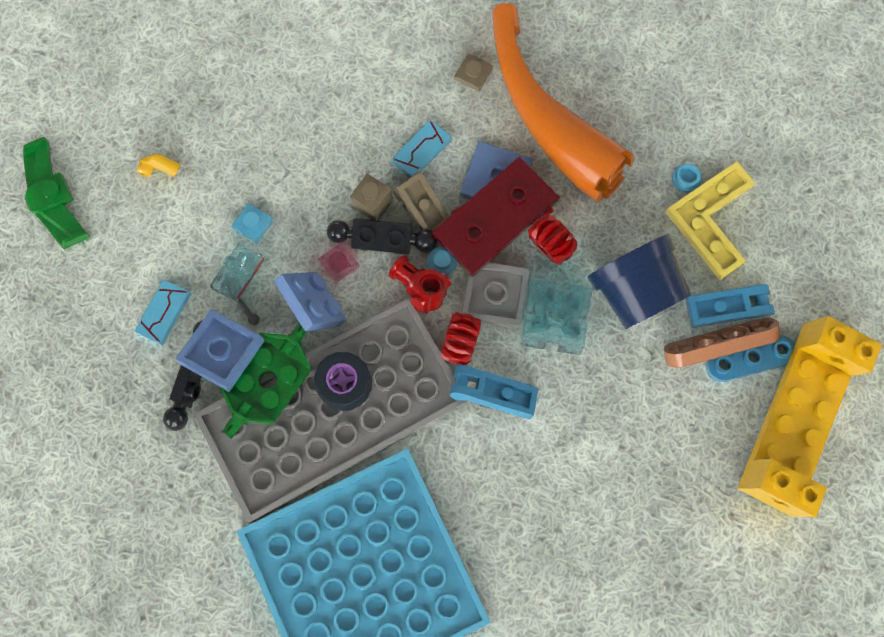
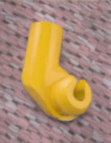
M156 153L142 157L138 161L140 164L136 169L144 177H150L153 170H162L175 177L181 164Z

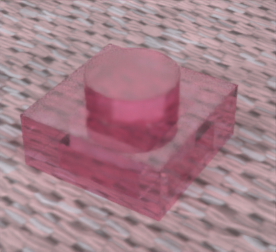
M342 242L318 258V261L335 284L360 268Z

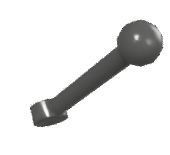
M226 276L220 277L218 285L227 290L247 315L249 324L257 325L260 321L259 316L253 314L240 297L237 298L238 295L230 286L229 278Z

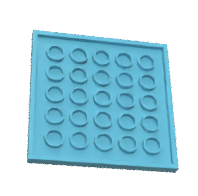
M408 448L236 531L281 637H464L491 623Z

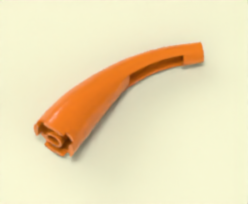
M510 3L495 6L492 15L496 52L501 73L514 106L531 135L561 173L579 190L597 203H601V196L608 199L625 179L622 176L625 164L630 167L633 165L634 154L571 112L537 84L524 63L518 48L516 36L520 34L517 7Z

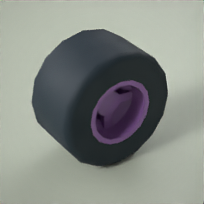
M336 352L325 357L319 363L314 374V386L319 397L329 407L338 411H350L361 406L368 399L372 389V377L366 363L359 356L349 352Z

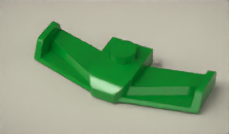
M41 137L23 146L22 154L27 185L25 201L30 212L39 218L63 250L91 237L66 208L65 204L74 201V198L64 176L60 172L53 175L49 141L45 137Z

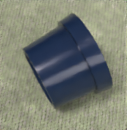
M669 233L636 248L587 276L595 290L602 292L625 329L692 295L673 254V251L676 249Z

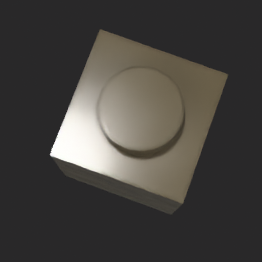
M368 173L350 195L353 208L371 220H379L393 201L391 188Z

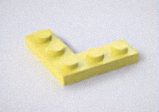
M738 161L666 210V214L719 281L746 262L710 217L755 185V182Z

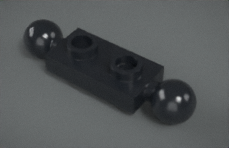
M354 218L353 227H349L342 220H334L327 227V236L332 242L343 243L347 239H352V249L409 255L411 245H414L419 251L424 253L431 252L437 245V240L432 235L433 231L422 229L413 234V224Z
M199 321L195 324L193 328V333L196 331V329L202 321ZM182 365L169 400L174 402V405L168 408L163 415L164 425L172 431L181 430L186 426L188 415L185 408L192 407L193 401L198 399L201 391L200 381L202 376Z

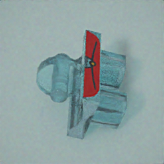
M238 243L230 256H226L224 259V265L210 284L211 289L237 302L264 262V255L251 251Z

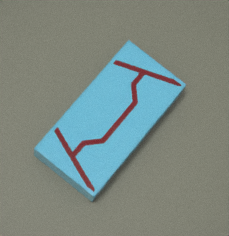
M429 120L392 158V163L409 177L417 172H422L449 144L451 136L432 120Z
M163 279L134 332L163 346L191 293Z

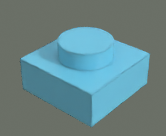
M248 203L232 224V228L253 242L258 243L274 220L271 216Z

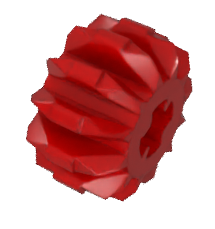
M543 215L528 229L529 238L533 241V244L552 263L561 265L564 261L571 258L577 250L578 245L573 234L553 215Z
M456 312L452 315L441 350L442 359L456 365H467L470 363L481 328L480 319L472 317L473 315L467 313L461 314Z

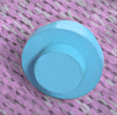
M693 164L678 166L672 175L673 185L681 192L689 193L700 186L702 181L701 172Z
M444 247L433 249L428 256L429 269H435L437 272H442L445 275L451 274L457 266V261Z

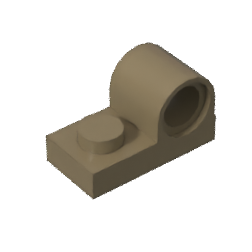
M421 172L415 173L392 189L396 199L404 203L403 208L411 213L421 230L429 229L434 231L449 218L448 213Z

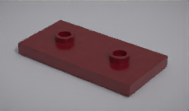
M518 157L432 232V235L474 277L538 218L554 206L560 197Z

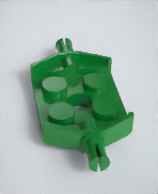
M300 323L297 324L288 336L284 334L259 333L258 335L262 336L264 342L230 392L220 388L232 412L231 419L224 429L221 430L229 438L233 439V436L242 424L274 425L311 372L312 367L301 348V340L307 331H304ZM267 373L275 374L277 378L276 384L268 389L263 388L260 384L261 378Z

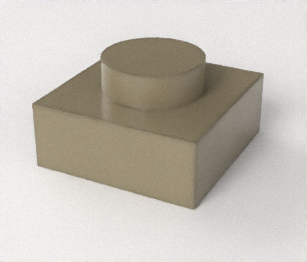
M468 53L454 78L479 92L493 70V65Z

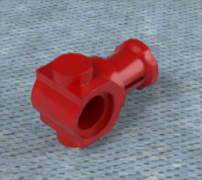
M406 256L398 258L388 274L391 279H397L407 287V293L412 296L410 299L411 304L417 311L425 312L426 314L442 306L443 299L447 296V289L451 286V281L447 275L437 272L435 269L419 270L409 263V258Z

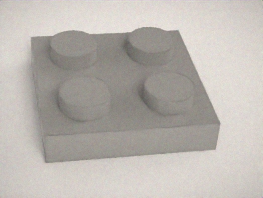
M489 262L474 277L468 274L462 314L473 315L472 317L480 319L481 323L520 329L530 269Z

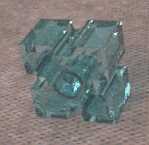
M532 279L526 311L533 312V315L526 314L521 346L545 349L547 343L557 344V352L581 355L585 347L588 323H582L580 320L585 321L589 314L593 288L568 284L566 291L555 290L556 282ZM553 313L559 314V322L550 318Z

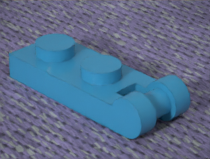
M762 284L689 296L685 300L691 327L696 328L774 315V306L769 303L768 299L770 294L769 286ZM750 298H756L757 306H751Z
M457 365L455 367L454 378H456V382L451 386V398L459 401L467 400L529 420L534 416L538 394L537 387L466 365ZM468 381L476 383L475 389L467 386Z

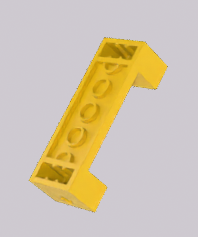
M830 316L804 323L737 489L790 516L817 517L828 487L812 480L814 471L851 376L872 372L883 344Z

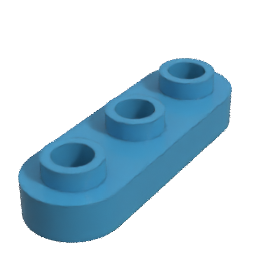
M780 335V339L776 342L708 360L706 364L707 373L717 382H728L786 366L795 343L789 337ZM778 345L783 346L785 348V354H780L778 352ZM748 354L756 355L757 362L750 361ZM719 361L726 362L728 370L721 369Z

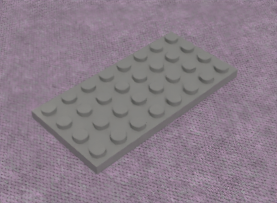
M409 298L305 353L312 370L274 425L242 424L233 436V439L229 438L221 432L232 417V412L225 398L193 414L249 524L468 403L467 400L459 401L450 397L451 386L455 384L456 379L446 361L442 359L438 347ZM336 352H349L359 356L366 363L372 377V389L368 399L361 406L350 411H338L329 407L319 397L314 386V374L319 363L325 357ZM273 373L264 375L261 378V386L265 389L273 387L277 381L276 375Z

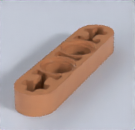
M762 318L669 343L664 347L666 365L673 368L685 367L776 342L780 339L779 322L772 318Z

